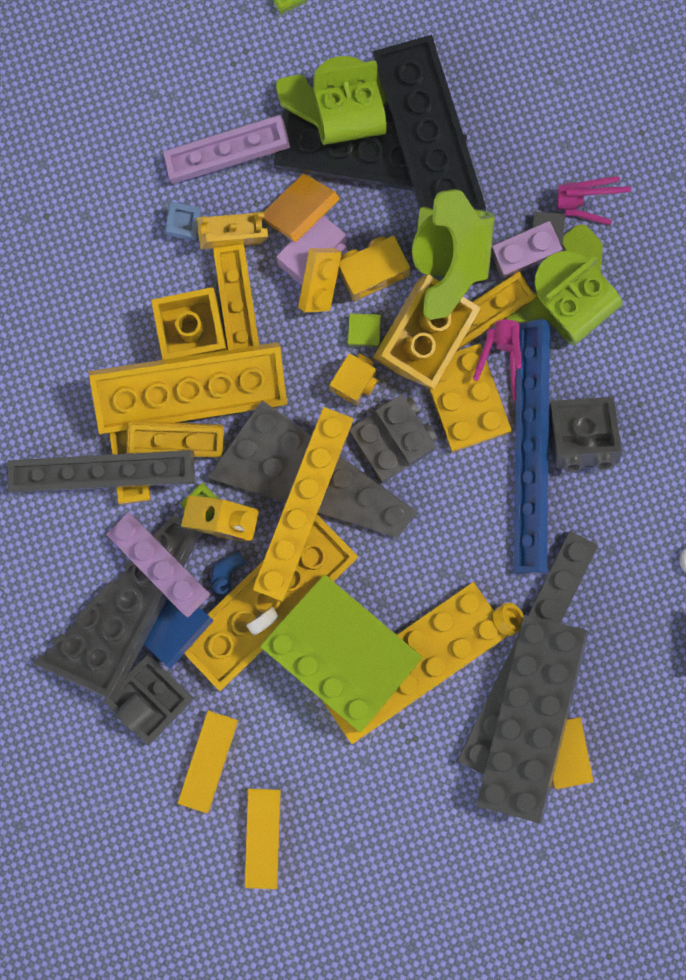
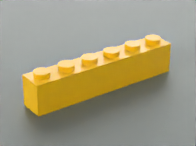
M323 407L254 584V591L280 601L285 600L354 418Z

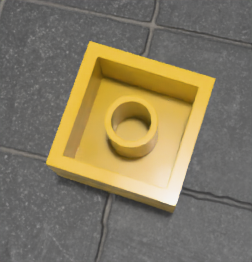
M214 287L151 299L162 360L227 350Z

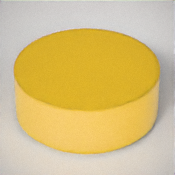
M506 602L494 610L493 622L503 635L513 636L520 632L524 614L518 606Z

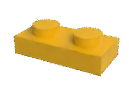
M309 248L298 308L303 312L330 311L342 254L338 249Z

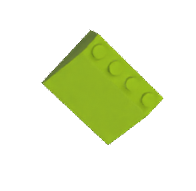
M325 574L260 646L360 733L423 658Z

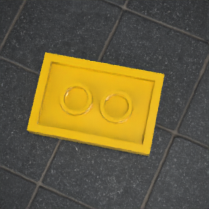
M480 343L456 351L435 389L429 388L451 453L512 432L487 360L479 380H473L476 366L483 350Z

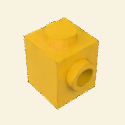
M349 353L329 385L330 391L357 407L363 395L370 396L377 385L378 380L374 378L376 376V368L372 367L373 361L362 354H357L355 357Z

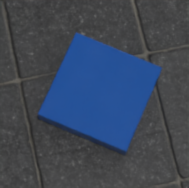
M167 598L144 645L171 669L214 620L200 607L187 618Z

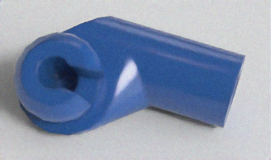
M239 550L215 563L213 566L210 585L212 590L219 595L227 594L230 591L233 571L247 564Z

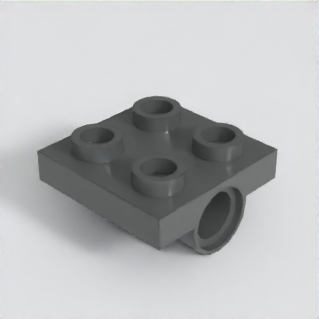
M147 654L127 675L115 700L112 701L104 698L103 701L115 712V715L127 728L136 733L149 746L195 698L150 654Z

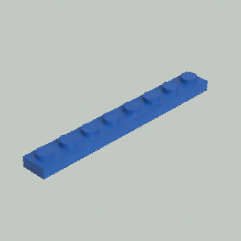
M540 319L519 323L522 367L517 369L514 516V573L517 574L547 573L550 321Z

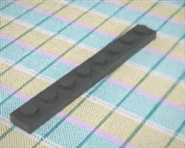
M571 531L567 533L527 616L561 623L598 547L597 544ZM519 634L457 759L458 762L482 774L485 773Z

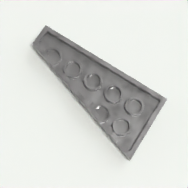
M262 400L207 478L287 502L312 435ZM340 456L318 513L399 538L417 511Z
M172 515L153 536L184 567L202 532L181 527L182 519ZM131 560L123 567L125 571L114 582L110 581L76 616L74 625L65 634L60 633L53 641L55 645L44 656L40 654L33 662L38 667L112 701L115 700L167 600V597Z

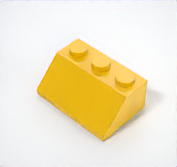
M428 274L419 278L372 359L396 374L433 390L481 308L465 297H462L449 316L433 320L427 319L423 313L425 293L428 288L440 282Z

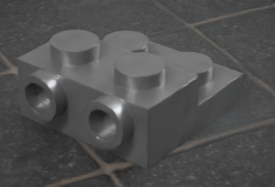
M403 394L375 410L374 414L351 427L349 431L382 484L436 449L434 441L438 440L434 430L428 423L424 426L421 424L417 417L421 413L417 404L411 397L406 400Z
M614 397L550 401L549 408L553 429L552 443L556 468L564 467L566 472H577L583 466L596 465L598 470H609L615 464L620 463L622 446Z

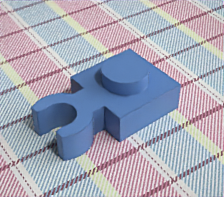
M170 202L164 234L195 241L198 232L196 219L200 217L201 208Z

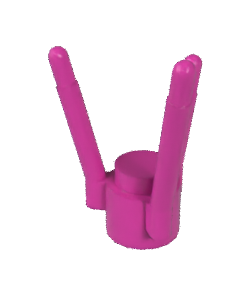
M619 176L558 184L557 209H565V216H576L597 223L611 225L612 220L577 210V207H583L584 196L631 192V187L589 188L619 182Z
M504 319L496 321L494 329L487 330V339L476 366L473 380H479L494 342L498 350L510 351L512 399L516 401L517 369L522 367L519 342L520 324L514 320Z

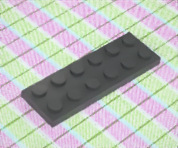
M524 615L476 806L542 824L586 646L588 630Z

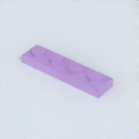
M281 115L163 151L169 180L175 184L288 149L290 145Z
M129 512L106 534L187 618L211 595Z

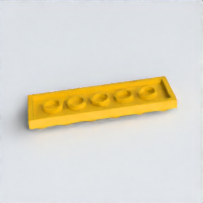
M279 342L88 371L99 434L127 430L128 421L175 423L256 410L262 400L272 407L287 405Z
M317 514L285 600L280 601L253 590L263 564L262 561L208 613L214 621L184 654L221 692L263 651L260 647L324 574L335 582L359 557ZM273 607L279 615V619L260 633L252 635L246 625Z
M474 582L397 634L398 637L423 658L361 733L323 701L351 744L357 742L507 637L496 628L493 622L494 610Z

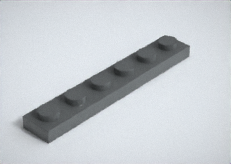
M192 450L8 460V492L10 493L195 484L194 451Z

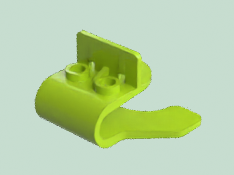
M337 56L326 60L317 68L313 77V88H311L306 77L303 75L283 77L276 83L281 106L316 125L323 145L386 134L384 107L387 103L377 74L378 66L376 61L363 62L350 56Z
M456 189L439 192L434 199L433 209L427 207L419 209L418 230L412 246L414 267L425 275H445L437 285L428 288L425 293L423 313L430 320L449 316L470 286L476 281L488 279L495 214L473 209L464 193Z
M583 224L576 225L563 236L562 246L565 251L548 256L538 267L535 275L536 292L534 293L537 296L536 299L506 318L518 323L540 319L550 321V326L572 346L578 344L623 306L622 299L617 291L601 274L603 244L592 230Z

